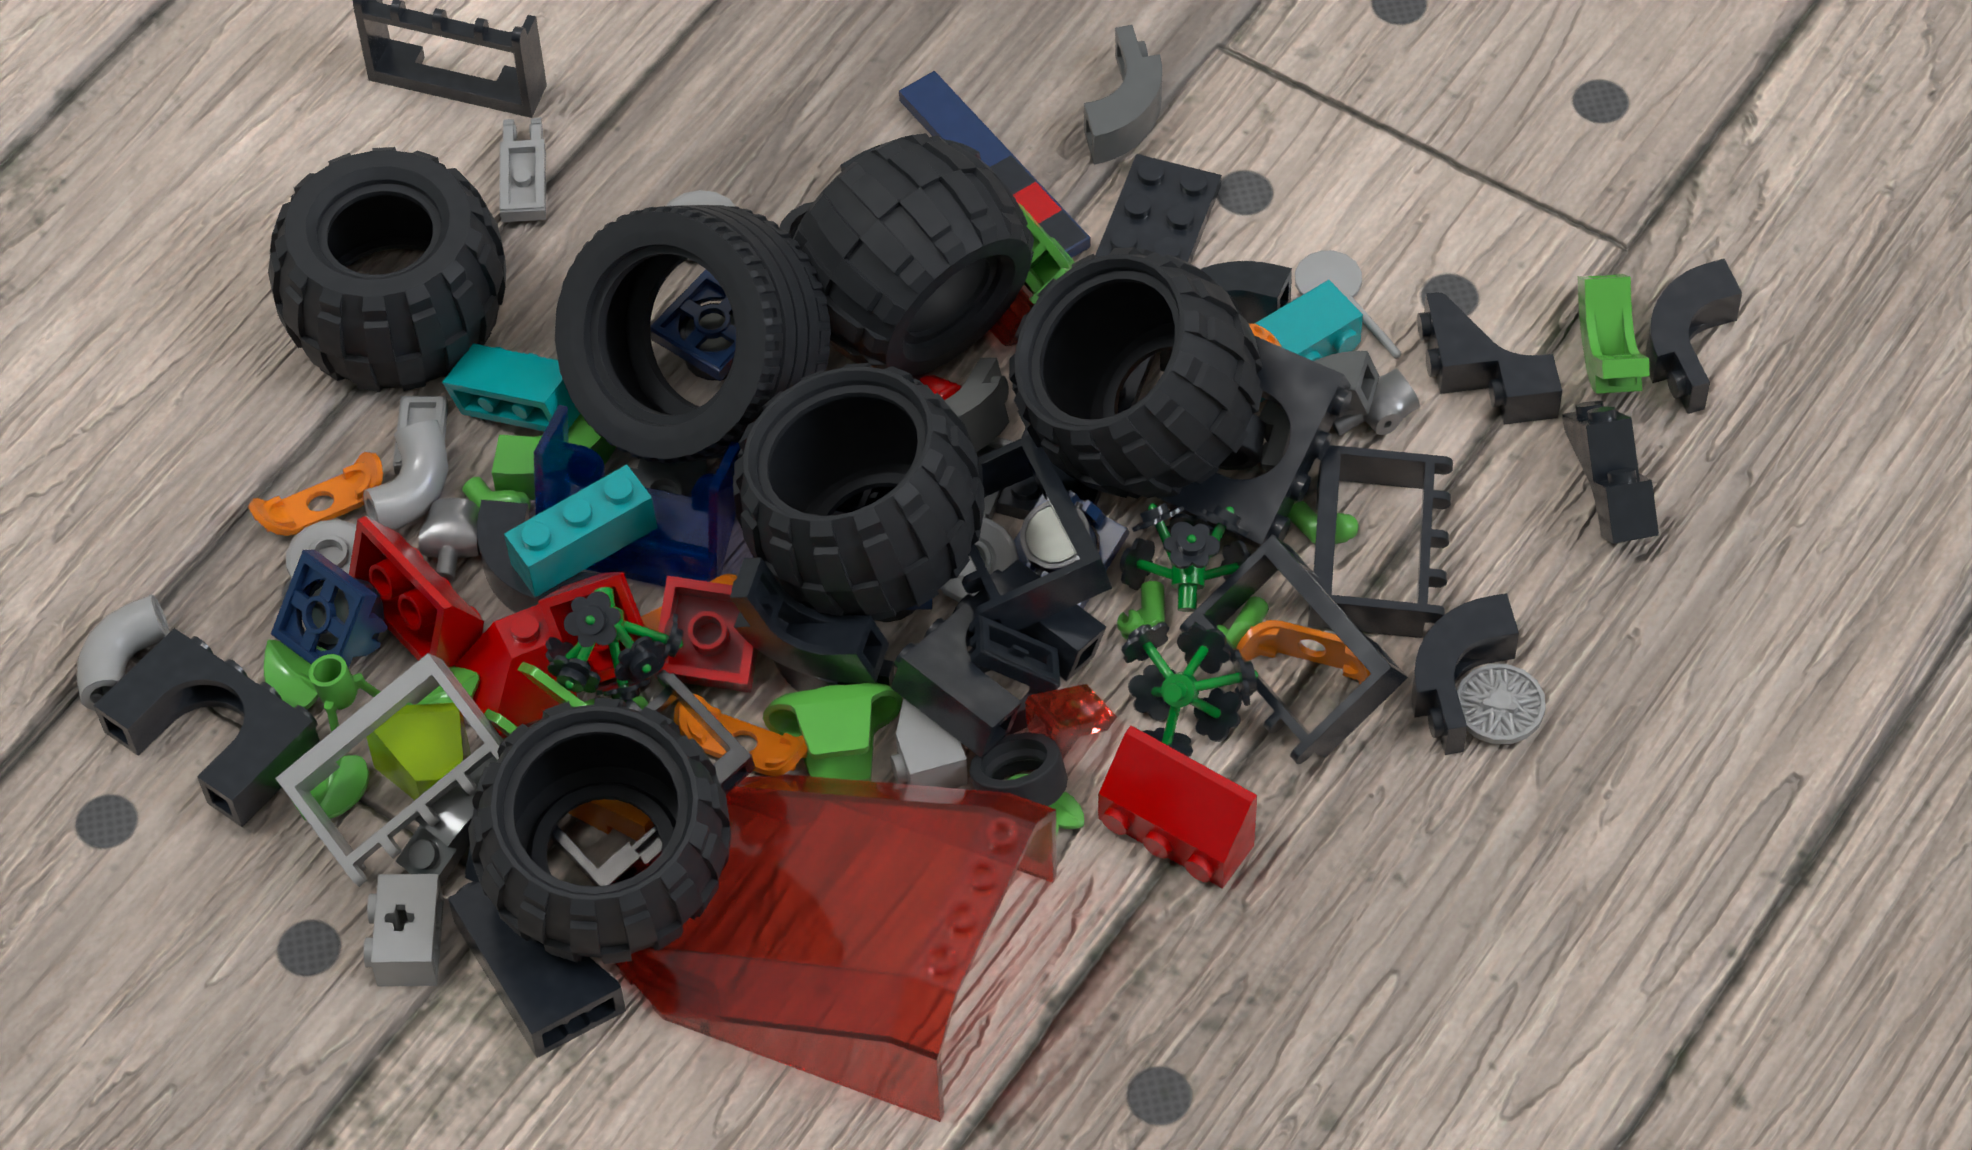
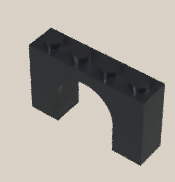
M1255 336L1263 367L1257 374L1261 381L1260 387L1263 389L1262 397L1282 407L1290 421L1291 435L1286 453L1273 469L1259 477L1240 480L1215 473L1202 484L1195 481L1182 487L1180 494L1161 498L1164 503L1166 502L1169 509L1183 506L1185 510L1180 512V514L1204 516L1207 519V525H1211L1214 528L1218 522L1199 511L1200 508L1203 507L1213 512L1217 505L1225 509L1229 506L1233 507L1234 513L1242 517L1238 526L1250 532V535L1246 537L1228 527L1224 534L1259 548L1272 534L1282 541L1285 539L1291 524V519L1287 517L1295 501L1301 502L1307 494L1311 483V476L1308 473L1315 459L1321 460L1325 456L1332 439V434L1328 432L1336 416L1341 418L1347 411L1352 399V392L1349 391L1351 385L1344 374Z
M1018 559L1003 572L997 569L990 575L1000 595L1040 578L1038 574ZM985 589L979 591L975 596L972 594L965 595L949 618L946 620L942 618L937 619L929 627L922 641L917 645L911 642L902 649L894 662V666L898 669L891 685V689L980 758L1010 732L1021 705L1019 699L971 662L966 648L970 646V638L975 635L969 632V624L977 617L976 609L979 605L990 600ZM1074 605L1018 632L1058 649L1060 677L1067 682L1094 658L1106 626L1079 605ZM999 619L994 620L995 622L1001 624Z
M175 628L93 705L104 733L138 756L176 719L190 711L204 707H223L242 715L244 721L239 734L197 776L207 804L241 827L282 788L275 778L320 742L316 731L318 723L307 709L300 705L292 707L282 700L280 694L266 682L256 683L247 676L243 668L231 659L223 661L213 654L211 648L197 636H193L190 639Z

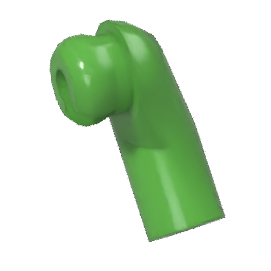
M481 477L469 479L462 489L466 497L476 503L479 509L481 500L527 503L529 510L531 507L530 499L524 492H516L514 490L491 491Z
M1304 501L1297 502L1292 506L1288 518L1315 544L1317 514ZM1337 513L1335 544H1341L1353 539L1359 531L1358 521L1350 514Z
M1148 581L1143 583L1141 586V608L1137 611L1130 609L1128 612L1129 616L1124 612L1119 615L1117 628L1125 639L1142 625L1148 624L1153 627L1158 623L1165 622V586L1161 582Z
M1250 597L1230 629L1224 625L1216 626L1237 649L1238 643L1250 627L1263 622L1269 611V606L1260 597Z

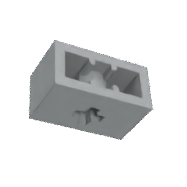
M378 874L377 894H369L367 906L369 924H374L373 937H366L364 941V964L366 968L372 967L377 986H437L444 896L438 874Z

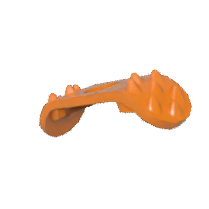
M364 452L359 455L353 465L344 468L341 475L284 499H281L280 496L268 501L253 498L248 508L255 521L264 526L267 532L283 536L298 534L307 526L319 521L332 520L364 506V490L382 484V462L376 453ZM329 496L334 499L333 504L323 511H313L308 508L310 501L316 497Z
M1268 620L1251 626L1237 645L1240 654L1247 661L1260 655L1275 658L1277 653L1343 669V676L1356 679L1359 684L1371 674L1336 634L1285 621ZM1301 640L1316 641L1322 644L1325 650H1311L1305 647Z
M693 694L733 737L747 735L756 740L757 746L749 751L756 767L753 771L768 776L784 775L790 770L795 771L799 760L807 757L808 749L802 735L797 737L788 733L780 735L721 713L720 709L708 704L702 696ZM678 701L674 708L673 719L679 726L680 734L682 736L686 735L689 740L693 738L706 754L721 758L727 753Z

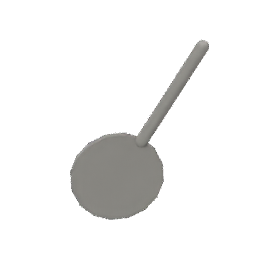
M1329 250L1309 254L1299 262L1295 270V286L1301 296L1329 279L1363 314V323L1394 358L1401 356V351L1354 299L1362 285V271L1356 261L1346 254Z

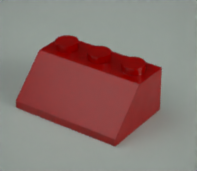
M367 516L357 519L349 575L353 578H361L370 582L378 590L384 606V622L388 626L387 629L418 661L429 653L442 659L448 668L454 666L482 635L484 620L474 607L469 606L453 590L450 582L446 578L441 577L424 560L420 551L412 547L398 532Z
M1130 725L1123 736L1098 793V819L1110 831L1118 835L1126 834L1142 843L1154 856L1162 859L1169 858L1185 867L1187 872L1195 879L1202 882L1210 881L1222 889L1254 847L1257 810L1256 794Z

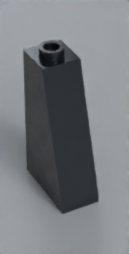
M473 881L464 885L456 894L448 897L455 925L536 1058L626 1012L622 988L612 975L590 957L583 956L581 962H574L551 955L545 951L544 944L539 941L534 942L532 939L526 941L500 918L499 912L492 901L484 895L479 881Z

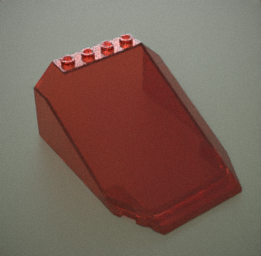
M789 774L745 777L726 795L731 829L729 860L720 874L718 880L719 889L700 918L696 917L695 920L689 918L683 924L684 932L681 937L659 951L649 947L631 954L632 961L614 964L620 969V974L629 984H634L651 1002L652 1008L663 1020L941 1122L944 1116L941 1052L958 992L1016 871L1018 870L1040 879L1054 882L1057 875L1056 809L1004 792Z

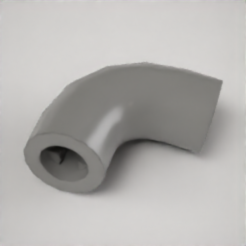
M438 420L420 421L394 433L402 459V467L400 473L393 481L364 490V504L369 518L392 530L397 529L424 516L431 508L432 502L438 500L442 495L449 469L445 440Z
M151 594L130 602L108 614L89 633L77 659L76 679L81 703L87 709L95 711L93 705L125 676V667L137 652L159 643L170 632L161 605L154 595Z

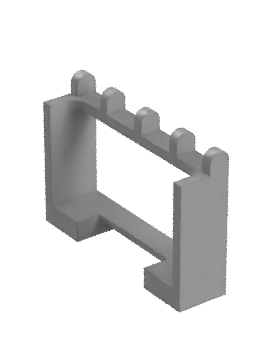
M427 653L275 779L350 879L360 887L367 881V877L363 872L366 866L363 862L380 847H383L392 858L398 856L402 850L393 837L419 815L431 827L437 824L440 819L431 806L452 788L460 784L470 796L475 793L477 785L469 775L491 757L495 756L496 760H498L497 751L504 740L444 661ZM438 686H441L484 744L353 850L310 791L340 768L336 761L408 702L414 705L418 704Z

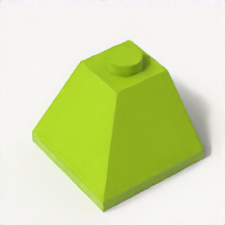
M453 702L405 705L366 737L374 768L413 800H416L471 755L463 715Z

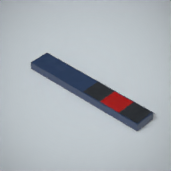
M935 71L899 90V101L931 136H939L945 140L962 143L979 151L981 160L1010 188L1018 204H1021L1050 237L1056 239L1071 258L1091 247V237Z

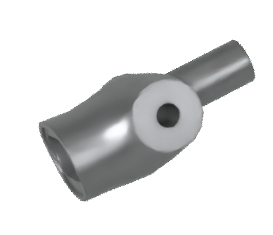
M1396 368L1379 377L1368 415L1338 417L1334 420L1332 426L1340 436L1366 421L1377 434L1386 435L1395 430L1402 419L1409 413L1420 408V402L1408 381Z
M442 498L433 501L428 518L419 531L420 553L422 556L438 558L436 572L450 583L455 578L458 558L481 555L477 539L479 507L476 503L461 498Z

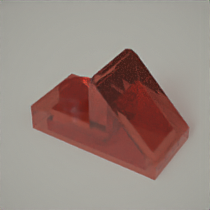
M1087 684L1032 694L1025 701L1029 732L1044 734L1055 740L1060 749L1062 759L1065 758L1079 737L1108 731L1117 718L1112 710Z

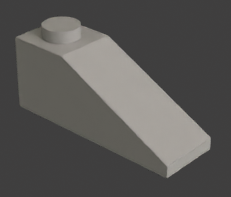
M903 698L896 732L897 754L890 756L897 783L906 782L911 800L967 785V760L961 742Z

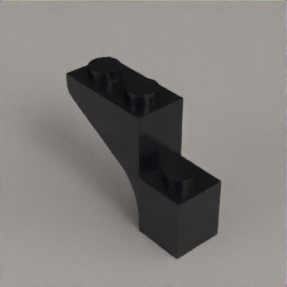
M1439 292L1426 293L1424 312L1417 314V326L1420 340H1428L1429 349H1426L1427 372L1429 377L1436 376L1440 394L1489 388L1492 407L1500 408L1504 425L1556 419L1559 417L1562 387L1553 354L1523 355L1505 350L1494 343L1447 295Z
M1603 401L1579 403L1575 405L1576 412L1562 414L1565 433L1593 492L1601 537L1615 544L1659 536L1653 484L1651 479L1639 473L1632 418L1616 411L1615 407L1604 406Z

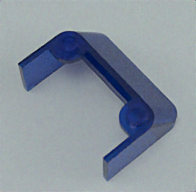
M558 405L534 450L535 516L605 477L604 462L594 450L582 445L569 443L567 406ZM731 441L716 474H706L698 478L692 489V497L645 487L653 500L657 529L585 570L599 573L624 572L627 579L663 587L666 585L667 576L707 582L719 577L723 570L736 517L733 476L735 475L734 463L738 460V454L741 450L739 443Z

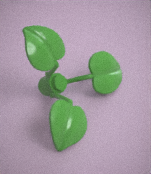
M277 640L267 641L264 655L265 682L271 685L280 694L282 700L292 707L300 705L308 709L320 697L328 715L331 732L339 726L336 711L352 705L358 689L361 688L372 697L381 692L365 681L361 673L352 675L345 660L339 655L327 654L321 656L311 665L282 642ZM316 646L317 649L325 651V649ZM449 667L450 671L473 699L480 682L478 673L465 668ZM438 686L418 704L452 703L453 701L443 688ZM358 755L341 757L336 761L340 768L310 791L330 819L352 808L360 800L369 782L368 766L366 761Z

